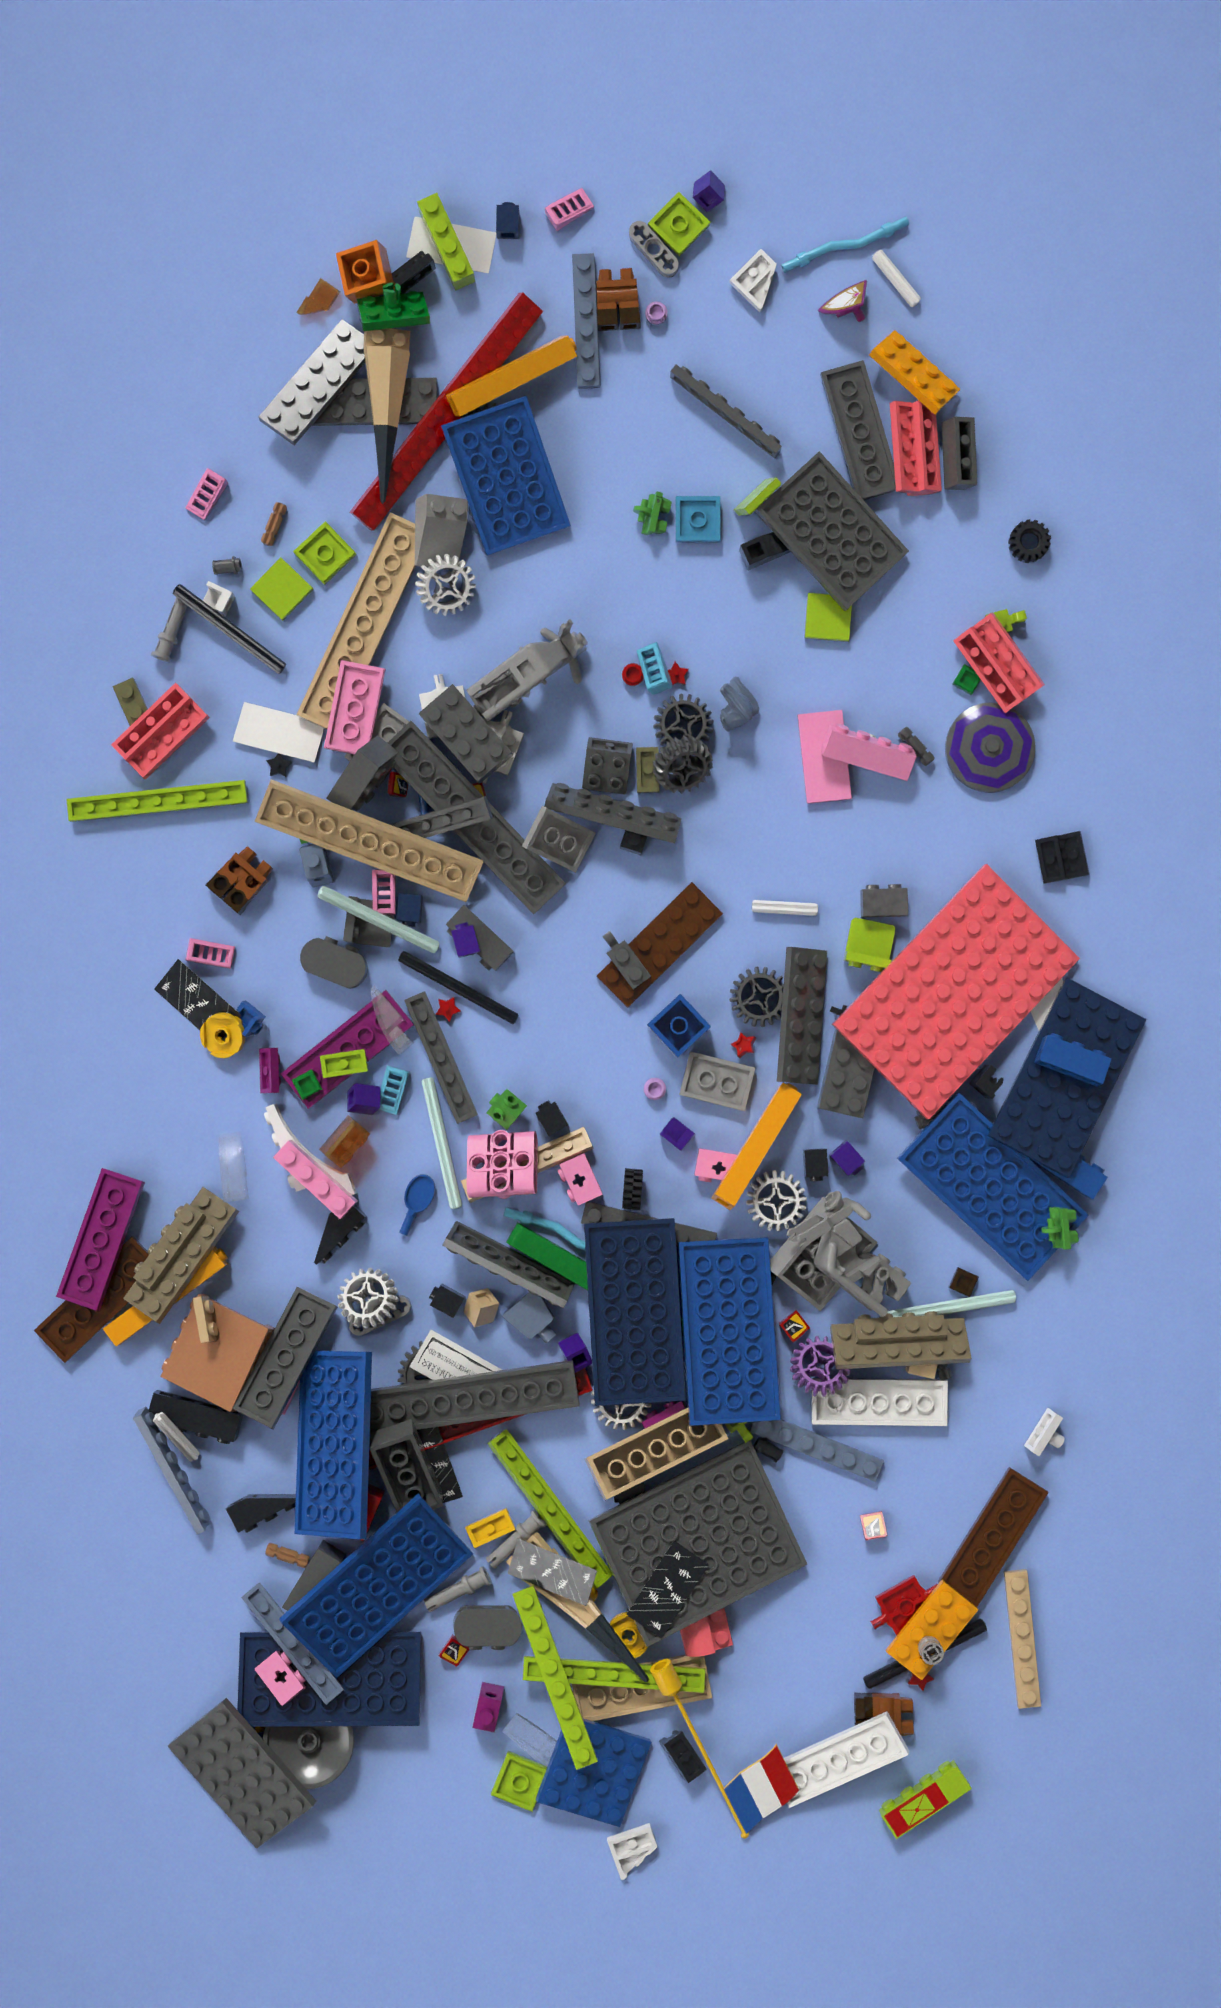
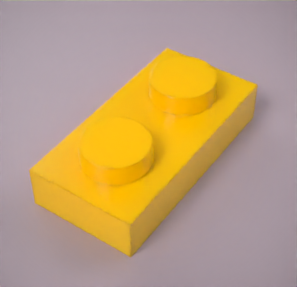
M504 1508L467 1525L465 1529L473 1547L477 1548L516 1530V1527L508 1509Z

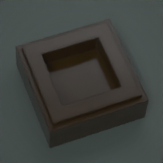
M957 1267L949 1288L970 1297L979 1276Z

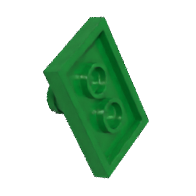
M387 283L383 286L384 296H366L357 299L363 331L430 324V315L423 291H411L400 294L401 286L396 283L394 286V283Z

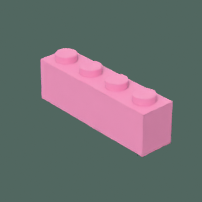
M829 724L821 746L822 755L905 781H908L917 757L915 751L908 744L900 743V745L891 743L892 741L885 737H879L878 739L870 737V734L865 731H850L847 726L842 724H836V726Z
M293 1140L287 1141L273 1157L339 1219L343 1218L358 1202L356 1198Z

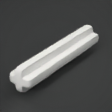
M883 250L877 251L873 255L872 260L910 307L916 306L920 302L921 297Z
M753 900L752 912L816 916L818 914V904Z
M156 1413L153 1422L190 1462L196 1461L200 1455L196 1447L165 1413Z

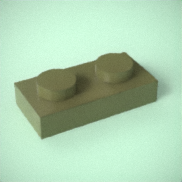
M133 677L112 686L130 726L148 710Z
M658 747L636 748L637 793L660 792L659 783L653 773L654 767L652 762L656 760L655 754L659 753Z

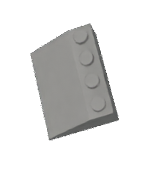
M824 1197L821 1198L804 1220L813 1214L826 1211L824 1209ZM846 1217L862 1237V1241L856 1245L857 1256L859 1257L863 1253L870 1252L878 1242L850 1218ZM793 1233L770 1260V1270L821 1311L839 1290L840 1286L817 1269L814 1264L821 1236L808 1246L802 1247L799 1244L805 1241V1238L801 1241L792 1242L789 1239L795 1235Z

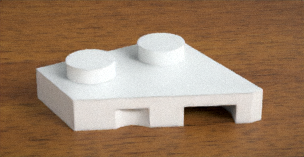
M760 249L730 279L729 283L761 312L777 264Z
M650 1823L607 1837V1842L621 1880H624L627 1877V1873L635 1865L638 1867L644 1861V1858L657 1848V1842Z

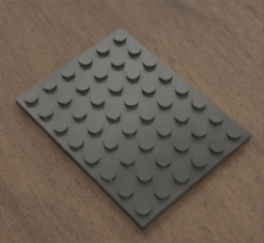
M751 1440L746 1443L743 1442L588 1520L628 1609L631 1608L673 1541H676L709 1564L663 1638L658 1637L634 1620L646 1647L807 1565Z

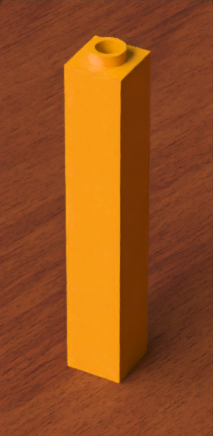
M568 335L560 336L447 394L446 397L455 416H462L577 357L575 352L577 350L576 344Z
M783 1082L777 1088L711 1199L725 1208L731 1210L735 1207L802 1094L798 1092L794 1085Z
M216 1246L213 1248L175 1303L228 1265L226 1261L228 1257L221 1248L217 1249ZM132 1306L105 1326L103 1330L117 1347L153 1321V1319Z

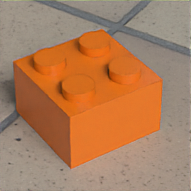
M378 240L336 253L344 294L354 304L357 303L359 298L383 295V286L387 283H394L387 250Z

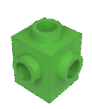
M506 1089L501 1095L496 1093L490 1100L489 1104L492 1106L486 1113L507 1130L527 1105Z

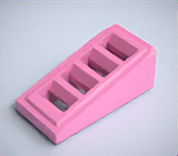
M580 188L545 207V214L556 231H559L593 209L594 205L583 188ZM581 197L585 206L582 207L576 198ZM572 201H573V203L575 204V206L577 207V210H575V211L573 210L572 206L570 205V202H572ZM566 206L570 214L567 215L562 207ZM559 211L562 218L559 219L555 212Z
M207 468L185 508L201 519L206 520L227 487V480ZM210 479L218 483L217 487L209 483ZM205 487H208L209 489L214 491L213 494L211 495L210 493L205 491ZM201 494L210 499L208 503L199 498ZM197 502L204 506V511L194 506V504Z
M372 870L373 910L383 915H396V875L383 870ZM378 878H390V882H378ZM378 887H390V891H378ZM378 895H390V899H378ZM378 904H391V908H378Z
M190 938L185 961L231 969L235 946ZM195 945H200L198 957H193ZM205 946L209 947L207 959L202 958ZM214 948H218L216 961L212 960ZM223 949L227 950L225 963L220 962Z

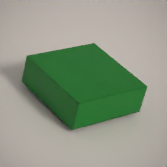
M964 664L952 684L972 695L981 679L974 669Z
M313 1069L292 1080L302 1100L323 1089Z

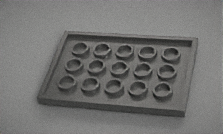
M820 451L755 510L757 515L844 611L854 604L909 552Z
M227 1698L168 1745V1748L256 1849L313 1807L317 1802Z

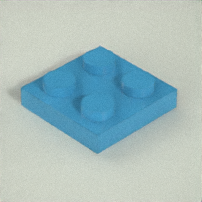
M676 496V543L720 542V496Z

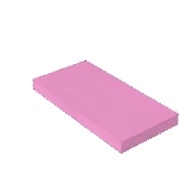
M341 660L324 749L355 755L358 749L372 740L386 672L385 668Z
M842 710L798 714L807 804L852 799L848 763L825 757L821 752V746L829 724L834 726L836 724L844 725Z

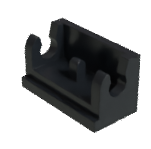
M984 1065L969 1083L987 1099H993L996 1096L994 1093L1003 1084V1078L998 1079L997 1082L996 1077H991L996 1071V1068L992 1065Z
M675 1730L672 1732V1736L669 1738L664 1737L659 1742L682 1778L690 1783L707 1769L684 1733Z

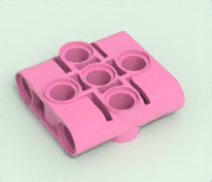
M498 1130L493 1134L468 1136L467 1194L469 1198L497 1196L500 1199H507L512 1195L537 1193L538 1140L536 1131L508 1133L504 1130ZM507 1140L504 1146H498L501 1141ZM529 1160L526 1166H520L522 1161ZM507 1161L504 1167L498 1168L499 1163ZM479 1163H485L481 1169H476ZM507 1183L503 1189H497L499 1184Z

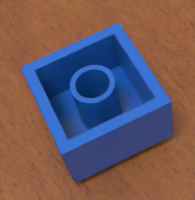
M681 994L647 1024L677 1058L711 1027Z

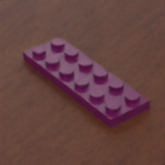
M385 990L284 1070L281 1075L301 1099L292 1080L313 1069L323 1089L302 1100L306 1107L310 1109L352 1075L323 1078L320 1056L365 1049L367 1062H369L414 1026V1024L389 992Z
M104 1168L101 1169L56 1297L100 1311L145 1182Z

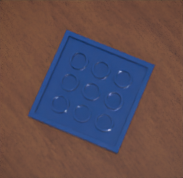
M583 1718L598 1762L576 1770L561 1729L537 1793L536 1801L540 1804L620 1827L652 1742L648 1738Z

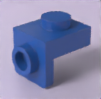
M246 1000L242 1001L236 1009L241 1014L240 1019L245 1029L242 1035L245 1037L253 1034L256 1035L262 1029V1022L266 1016Z

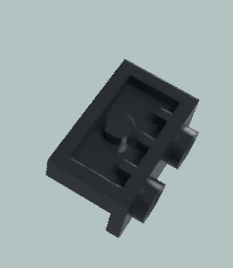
M420 251L392 273L394 286L396 283L401 286L400 294H404L436 269L431 255Z

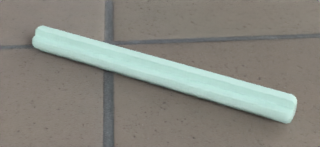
M322 886L318 892L319 899L424 950L435 953L439 948L440 943L437 940L326 886Z
M432 1077L422 1080V1086L449 1206L451 1209L460 1208L462 1202L435 1082Z
M1014 1290L890 1310L888 1313L892 1314L893 1317H902L903 1314L908 1312L915 1313V1316H924L925 1313L930 1311L937 1312V1315H945L1015 1303L1016 1294Z

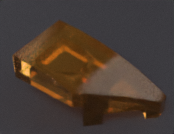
M320 278L310 296H306L296 313L305 315L327 311L341 291Z

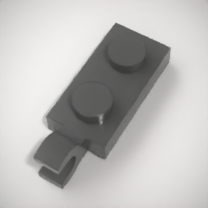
M610 931L603 935L604 940L611 948L606 954L632 989H635L651 977L625 940L619 944Z

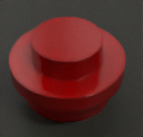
M631 663L624 667L622 678L626 684L636 686L643 681L644 676L640 665Z

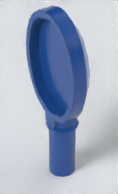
M420 1174L409 1182L404 1196L405 1205L409 1210L406 1213L399 1233L407 1236L414 1218H416V1214L424 1211L431 1204L435 1195V1183L430 1176Z

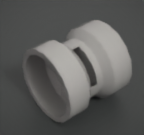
M926 1636L919 1641L918 1651L927 1664L935 1665L942 1661L944 1650L935 1637Z

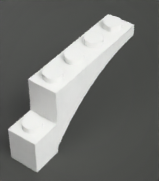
M277 1104L265 1107L267 1112L264 1113L267 1124H272L275 1132L272 1134V1138L276 1146H280L281 1149L287 1141L293 1140L351 1195L357 1193L350 1172L345 1174L334 1169L307 1150L291 1132ZM291 1174L287 1176L290 1187L295 1188L296 1192L305 1189Z

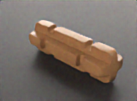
M279 502L274 504V512L271 513L265 528L266 533H263L261 538L263 544L273 545L275 541L274 535H277L283 520L282 515H285L287 510L286 505Z
M269 1543L265 1551L267 1556H276L278 1560L293 1565L297 1563V1566L302 1568L307 1567L310 1558L306 1554L301 1553L300 1555L297 1551L282 1546L279 1548L278 1545Z

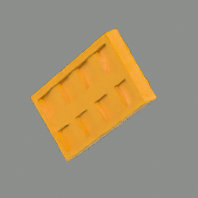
M896 330L889 334L869 354L871 358L935 415L960 391V388L951 379L943 374L936 365L932 364Z
M941 1580L886 1648V1652L919 1679L923 1680L934 1665L927 1664L922 1659L918 1651L919 1641L923 1637L933 1636L940 1642L945 1652L979 1609L944 1580Z

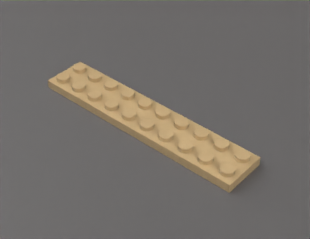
M391 512L389 513L296 714L297 716L328 729L341 660L370 666L416 567L415 523Z
M272 779L269 782L255 822L465 902L468 900L483 865V860Z

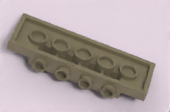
M202 1187L190 1205L186 1203L184 1206L176 1209L174 1221L171 1225L168 1224L162 1229V1237L159 1242L149 1247V1256L146 1260L137 1264L133 1277L136 1281L123 1299L160 1324L239 1211Z
M935 1311L927 1312L924 1316H915V1313L908 1312L903 1314L902 1317H893L892 1314L887 1313L886 1316H880V1318H871L870 1315L865 1314L854 1319V1323L831 1324L830 1326L836 1369L970 1363L972 1359L964 1318L944 1319V1315H937Z

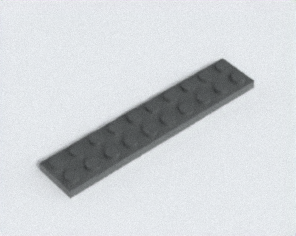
M412 721L406 724L387 742L399 752L394 759L396 764L393 768L434 811L483 797ZM489 803L493 818L453 831L534 915L566 883L540 855L522 847L525 840Z
M573 1361L371 1389L370 1433L410 1419L413 1420L418 1430L578 1407L580 1403Z

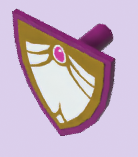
M867 280L839 292L818 309V312L836 314L838 318L853 312L858 322L863 321L865 315L861 306H864Z

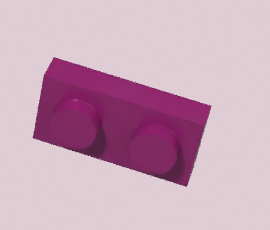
M278 1048L259 1049L260 1093H279L281 1079L279 1077L280 1056Z
M671 1401L664 1405L666 1410L660 1413L654 1410L644 1416L646 1418L642 1422L644 1428L646 1429L686 1409L683 1401L679 1403Z

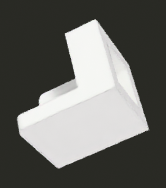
M208 581L206 585L209 589L203 601L226 617L235 596L231 591Z

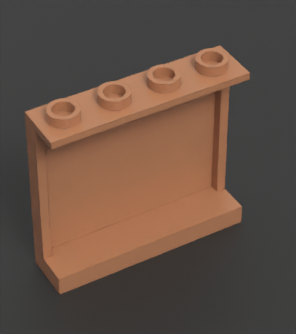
M198 1294V1296H195V1297L208 1296V1295H207V1294ZM209 1298L214 1306L212 1317L213 1322L216 1323L218 1328L217 1341L201 1343L192 1300L190 1304L191 1311L188 1317H185L181 1323V1333L171 1345V1355L164 1361L161 1368L163 1372L160 1377L229 1412H234L236 1410L232 1408L275 1328L268 1324L263 1325Z

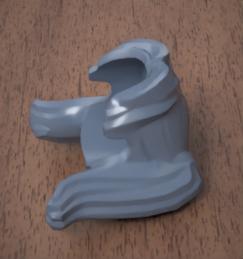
M733 677L729 684L726 683L721 687L720 692L728 702V705L721 710L720 719L723 728L727 732L744 725L759 713L756 699L742 684L739 677Z

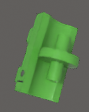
M657 491L655 494H650L648 500L642 499L641 506H634L633 512L639 514L637 521L643 523L641 534H663L666 532L667 521L658 519L659 512L669 513L672 501L664 498L663 493Z
M1049 1207L1050 1218H1047L1048 1226L1042 1227V1233H1049V1241H1052L1053 1248L1071 1249L1072 1244L1079 1242L1076 1230L1069 1229V1223L1075 1222L1077 1219L1076 1211L1062 1207Z

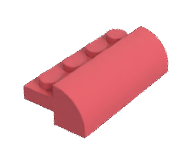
M919 400L913 403L903 401L891 402L890 416L896 492L907 493V496H919L942 491L936 415Z
M993 612L953 640L1005 713L1045 685Z
M175 683L111 745L146 780L210 717Z
M725 1608L680 1630L685 1655L689 1657L710 1655L716 1653V1650L733 1645Z

